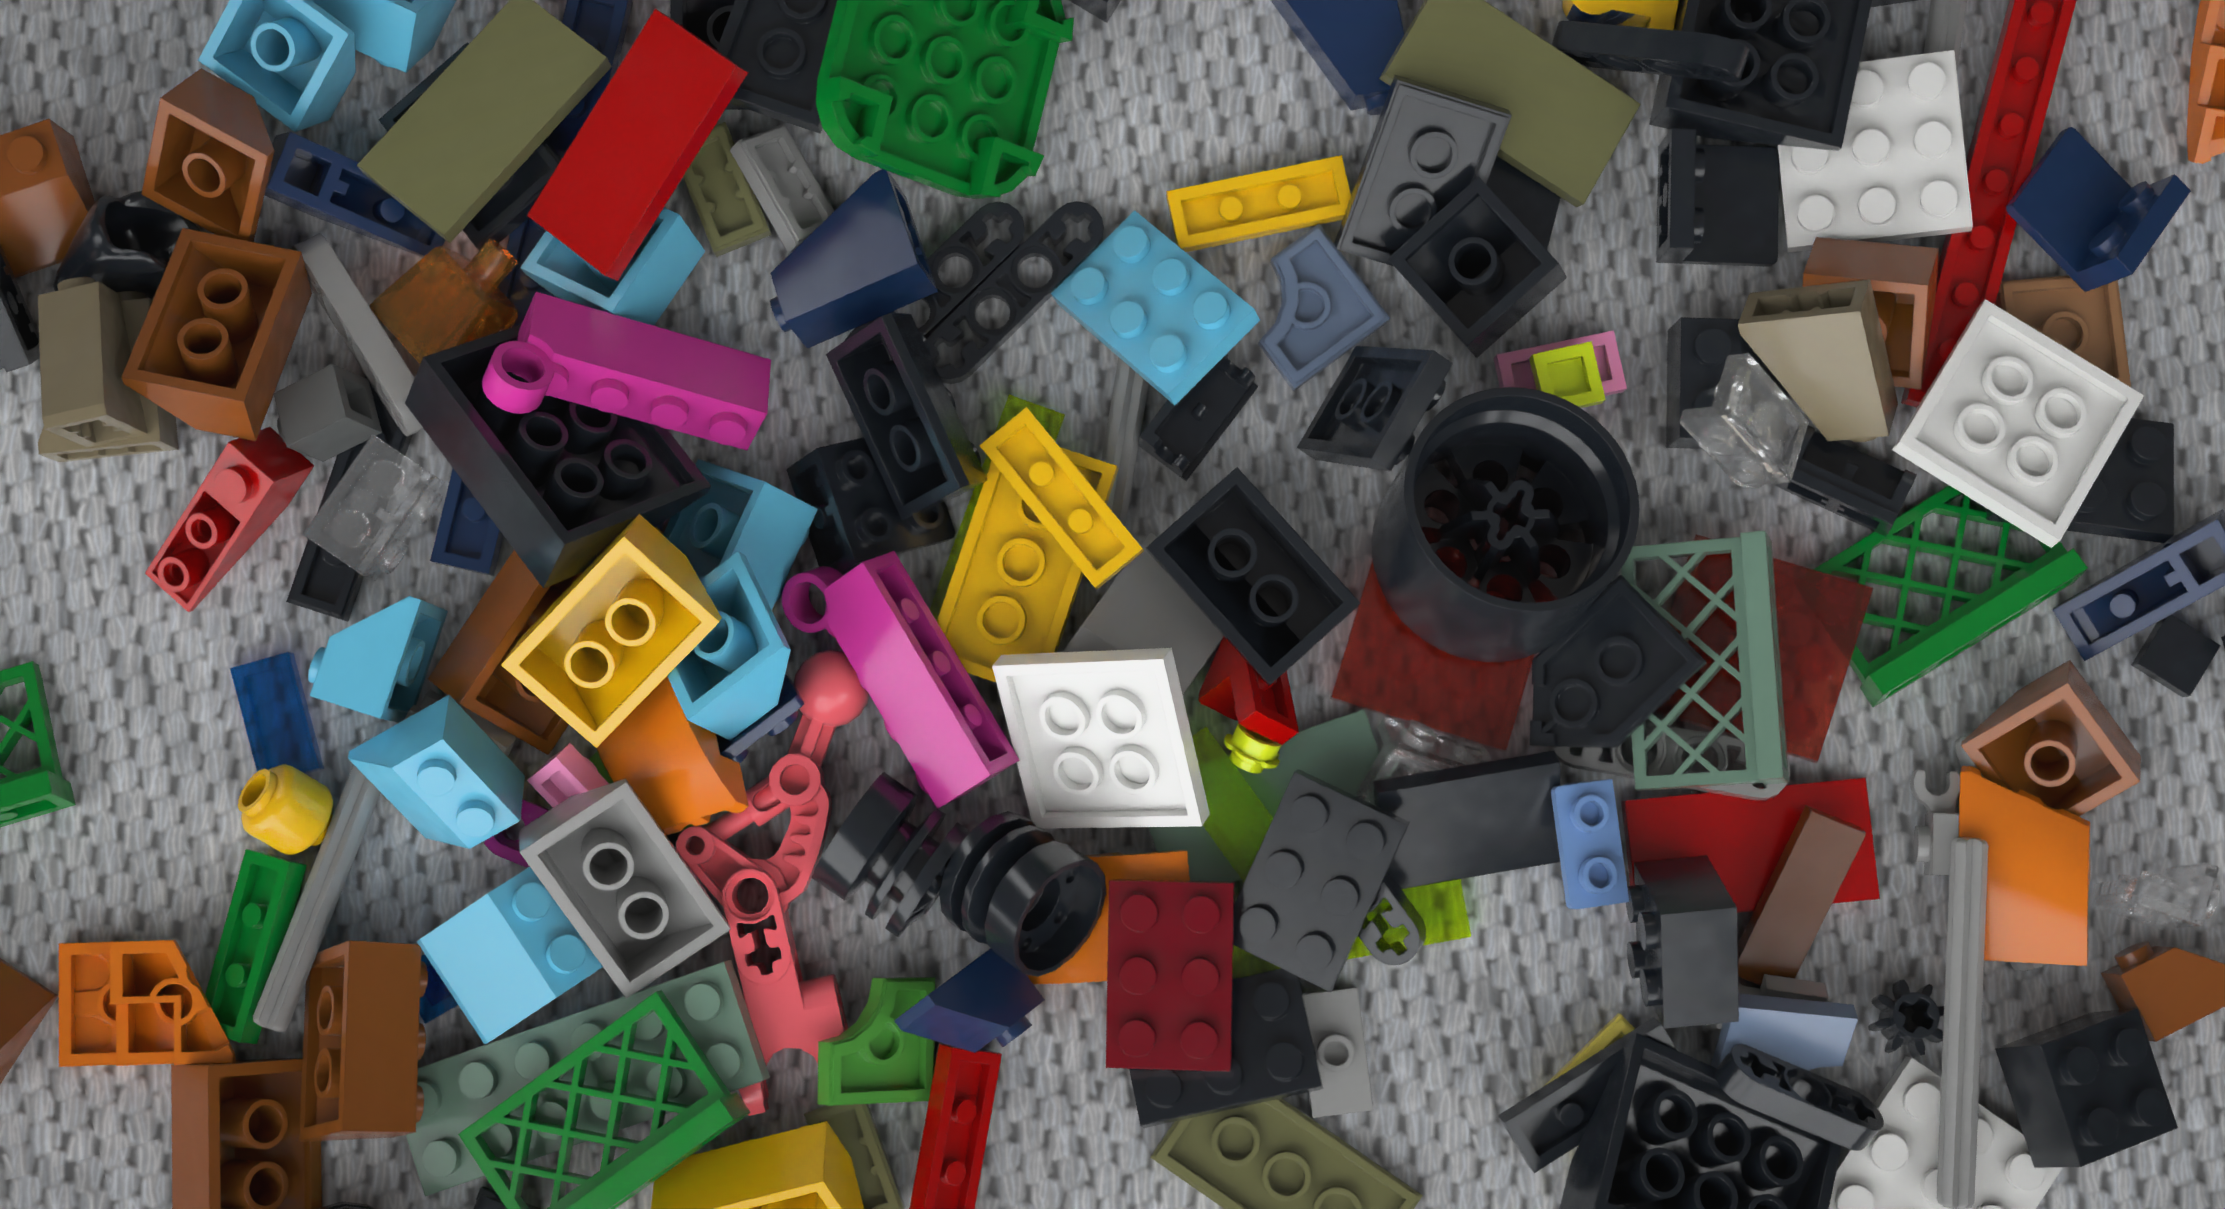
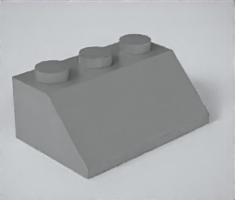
M626 779L571 796L518 831L520 854L626 999L731 930L729 923Z

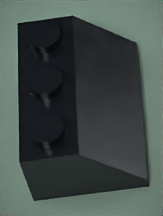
M889 313L881 316L826 353V356L898 513L903 520L958 497L987 481V478L981 467L979 452L974 444L969 441L956 413L954 398L951 392L944 386L933 363L927 339L918 330L911 314Z
M1238 467L1146 547V551L1268 686L1308 653L1361 604Z

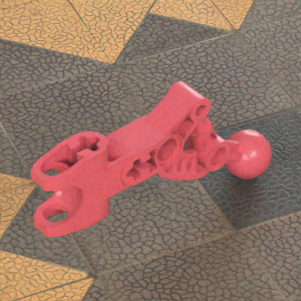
M827 650L815 653L802 663L795 674L794 685L804 701V705L799 709L802 713L801 719L787 755L781 757L772 766L769 776L746 790L749 806L743 812L737 814L728 811L707 826L689 827L679 834L676 841V850L687 866L724 908L726 921L731 928L729 934L744 994L743 997L766 1066L772 1055L784 1048L802 1049L812 1055L818 1063V1041L837 1037L848 1029L836 976L831 974L803 981L788 913L790 903L804 893L809 886L813 871L820 860L828 832L832 799L830 792L824 784V772L821 768L836 727L846 725L860 716L869 699V693L860 685L854 668L845 653L841 651ZM790 807L791 819L788 830L779 850L767 860L751 858L727 841V839L751 823L755 822L758 827H761ZM747 878L760 880L768 890V902L760 912H750L744 909L738 900L739 886ZM774 916L776 926H769L763 930L767 945L770 948L779 947L781 958L772 963L773 971H767L763 962L754 963L752 960V952L761 946L758 929L746 935L743 924H755ZM766 1080L738 1089L743 1102L751 1112L748 1116L765 1113L769 1109V1093Z

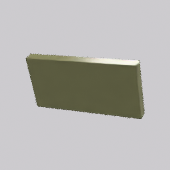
M509 0L357 166L364 175L446 241L451 243L612 66L606 56L535 1Z
M1424 0L1379 77L1380 80L1391 86L1394 76L1398 75L1508 109L1512 117L1497 156L1576 208L1586 202L1641 105L1485 0Z
M1283 1098L1175 1121L1150 1155V1158L1224 1209H1414L1422 1198V1195Z

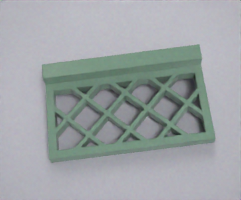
M1766 531L1740 533V537L1633 546L1625 564L1621 568V575L1669 623L1681 632V636L1687 642L1690 639L1714 660V663L1691 689L1686 684L1680 688L1686 694L1662 721L1654 714L1648 718L1657 726L1648 737L1646 736V721L1632 733L1635 789L1642 791L1763 783L1764 785L1789 783L1773 552L1770 537ZM1731 553L1733 576L1716 595L1691 575V572L1706 555ZM1692 556L1683 567L1672 559ZM1662 559L1677 574L1653 600L1637 587L1635 561ZM1685 579L1711 600L1687 628L1662 608V605ZM1733 590L1735 611L1723 602ZM1718 607L1736 621L1737 637L1720 656L1694 635ZM1737 650L1740 672L1728 663V660ZM1722 667L1735 677L1741 685V698L1724 717L1698 695ZM1693 700L1719 721L1696 749H1693L1669 728ZM1741 711L1743 714L1744 734L1732 724ZM1726 728L1745 743L1746 770L1719 771L1702 756ZM1664 733L1690 754L1674 774L1649 776L1648 751ZM1697 761L1710 771L1687 773Z

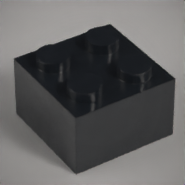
M1708 856L1634 862L1635 885L1627 886L1629 902H1626V910L1630 923H1636V941L1627 943V959L1631 977L1640 978L1644 1005L1646 1007H1654L1664 1029L1739 1022L1737 907Z
M2138 1008L2088 1013L1995 1048L2034 1168L2082 1167L2178 1128Z

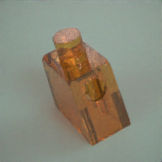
M492 239L485 243L472 260L444 246L435 247L381 293L369 307L420 364L424 356L513 326L518 318V309L499 290L498 286L518 264V261L508 250Z

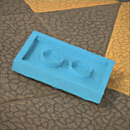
M1135 210L1051 293L1062 309L1173 405H1176L1260 321L1253 307Z

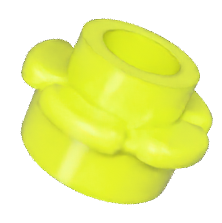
M1237 724L1233 735L1226 734L1224 738L1225 746L1232 750L1229 755L1231 762L1242 770L1259 774L1262 773L1264 768L1273 769L1280 763L1278 752L1282 745L1256 732H1251L1240 724Z

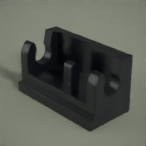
M1227 353L1176 405H1173L1169 400L1166 401L1140 435L1139 447L1187 481L1257 390L1258 385L1254 383L1255 375L1247 367L1240 369L1228 359Z
M1804 424L1779 473L1775 486L1886 537L1917 474L1908 470L1902 471L1838 441H1827L1822 434L1815 431V428Z

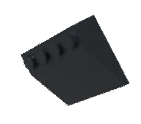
M1679 0L1673 30L1726 37L1744 44L1750 49V53L1739 82L1659 75L1649 125L1670 130L1672 128L1696 129V136L1711 139L1839 151L1843 144L1872 0Z
M520 324L424 356L405 404L542 588H546L583 573L638 514L653 527H657L706 495L711 485L668 429L552 396H544L540 406L529 413H511L495 406L483 391L482 379L495 349L505 342L518 340V333L522 325ZM506 372L515 380L529 383L522 377L513 374V372Z
M1634 1033L1628 1038L1571 1160L1559 1209H1829L1842 1146L1739 1104L1730 1098L1717 1083L1715 1067L1641 1034Z

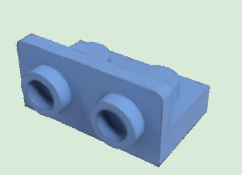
M1613 779L1573 782L1553 787L1551 789V798L1566 906L1569 909H1584L1629 902Z

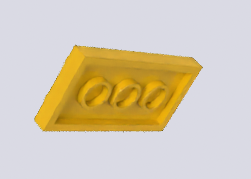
M1061 448L1107 504L1119 470L1118 466ZM991 461L986 474L987 481L983 483L937 623L967 673L996 683L992 665L1001 655L1057 653L1083 573Z

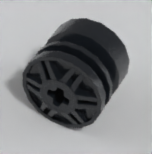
M883 772L865 792L835 834L815 867L811 878L843 900L853 896L865 882L875 887V890L869 900L865 915L872 920L875 919L890 899H892L899 905L885 929L900 937L906 928L926 914L938 899L944 871L956 848L971 831L957 822L940 844L933 839V836L946 814L936 809L918 827L908 822V819L915 807L918 795Z
M1007 811L987 818L972 829L956 848L943 875L939 893L941 912L952 925L961 931L967 932L975 941L988 944L997 956L1020 972L1038 977L1053 972L1065 964L1090 937L1101 915L1106 896L1105 874L1096 862L1070 845L1057 842L1051 833L1036 827L1034 822L1025 816Z

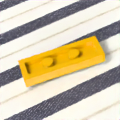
M1342 155L1166 191L1176 245L1185 252L1343 220L1351 197Z
M1027 407L979 445L1096 589L1100 588L1144 552L1135 538Z

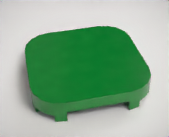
M837 0L817 79L816 107L822 128L837 148L857 160L957 197L972 199L1001 197L1003 194L1012 192L1027 177L1036 176L1044 158V155L1033 150L1059 43L1072 41L1074 18L1065 17L1061 0Z

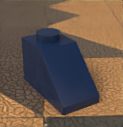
M990 948L895 1019L894 1022L901 1031L975 1053L995 1038L1004 1047L1032 1026L1025 1015L1045 999L1026 974H1023L997 956Z

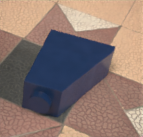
M1270 0L1349 109L1352 111L1366 108L1367 114L1380 115L1391 86L1380 80L1379 77L1404 36L1398 1Z
M884 169L872 174L770 273L777 297L770 299V305L776 321L784 332L792 330L807 349L938 292L907 198L889 171Z

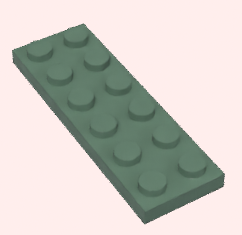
M732 960L724 961L638 991L627 999L624 996L418 1068L417 1085H420L423 1089L424 1109L420 1121L416 1123V1133L407 1134L406 1138L424 1195L428 1196L484 1177V1173L458 1134L656 991H663L729 1092L769 1079L770 1075ZM655 1011L638 1022L633 1049L664 1055L668 1031ZM623 1034L609 1044L621 1047ZM677 1046L675 1057L686 1059ZM596 1052L589 1057L584 1085L614 1090L620 1056ZM631 1058L626 1093L656 1099L662 1064ZM673 1067L668 1101L692 1105L708 1094V1091L694 1070ZM574 1069L559 1080L572 1082ZM546 1088L539 1093L535 1120L564 1126L570 1092ZM582 1094L576 1128L606 1134L612 1100ZM624 1103L619 1130L653 1119L654 1108ZM524 1105L510 1115L522 1117ZM498 1123L482 1134L495 1157L515 1161L521 1127ZM533 1130L527 1162L560 1151L562 1136ZM574 1138L573 1146L586 1142V1140Z

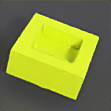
M1592 341L1532 354L1529 358L1536 390L1558 396L1580 408L1602 404L1606 400Z

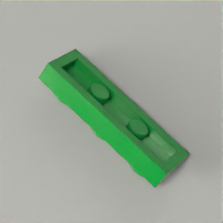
M245 850L205 993L228 1039L239 1043L258 1044L262 1026L253 1022V1015L293 917L307 867L306 864L261 851Z

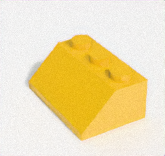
M638 514L518 640L501 666L597 748L720 622L722 617L687 556Z
M825 1121L692 1154L654 1181L651 1209H864L852 1158L829 1123Z

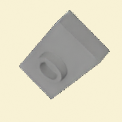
M785 123L741 139L730 149L788 254L793 252L834 212Z
M1351 987L1335 989L1331 992L1303 993L1323 1089L1308 1092L1312 1118L1374 1110L1358 988Z

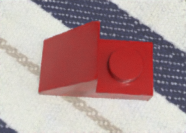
M1223 636L1199 691L1198 701L1238 721V724L1244 726L1247 730L1256 732L1283 745L1299 733L1287 671L1268 686Z

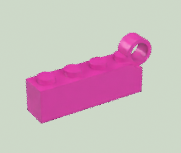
M536 292L520 327L518 340L505 342L495 349L483 376L482 388L486 397L495 406L511 413H529L540 406L544 396H552L603 412L617 414L664 429H671L747 451L768 413L771 359ZM506 372H513V374L522 377L529 383L515 380Z
M895 551L866 560L845 575L834 568L821 566L794 575L787 581L782 592V607L787 619L800 631L815 633L826 629L836 638L854 668L860 685L867 690L882 715L888 734L900 745L915 771L919 786L931 797L937 809L968 794L1020 761ZM811 583L816 585L825 597L826 610L824 616L819 614L810 602L809 588Z

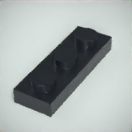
M1653 1017L1498 1115L1525 1162L1534 1173L1579 1145L1631 1034H1641L1677 1050L1666 1030L1656 1018Z

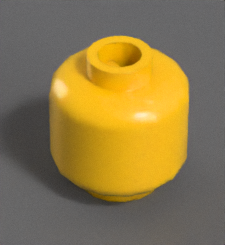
M286 764L256 772L247 781L238 799V808L242 812L241 821L244 830L251 836L286 855L301 853L310 846L320 845L333 817L331 814L333 798L330 790L295 767Z

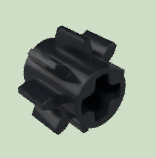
M1903 979L1893 983L1892 992L1895 1000L1885 995H1878L1872 999V1004L1881 1012L1878 1021L1870 1024L1868 1029L1875 1032L1881 1031L1888 1040L1885 1045L1886 1053L1889 1054L1896 1051L1901 1045H1908L1911 1056L1917 1058L1925 1055L1923 1038L1934 1043L1943 1041V1031L1937 1027L1940 1017L1944 1016V1006L1937 1007L1936 1003L1930 998L1933 990L1932 985L1928 984L1917 992L1910 993L1909 986ZM1910 1006L1915 1011L1912 1015V1021L1918 1027L1907 1031L1902 1027L1906 1017L1899 1011Z

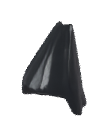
M142 191L133 192L120 198L111 195L103 196L92 204L55 275L53 280L54 290L58 291L57 284L64 280L91 277L96 282L99 281L115 292H156L182 228L200 231V229L190 220L141 194Z

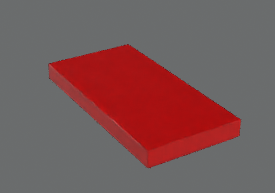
M655 9L527 216L603 275L618 281L748 72L675 20Z
M1866 778L1786 785L1777 796L1768 800H1750L1709 792L1621 801L1630 886L1635 885L1634 862L1707 855L1735 903L1737 913L1754 911L1805 805L1859 826L1866 832V836L1832 904L1880 899Z

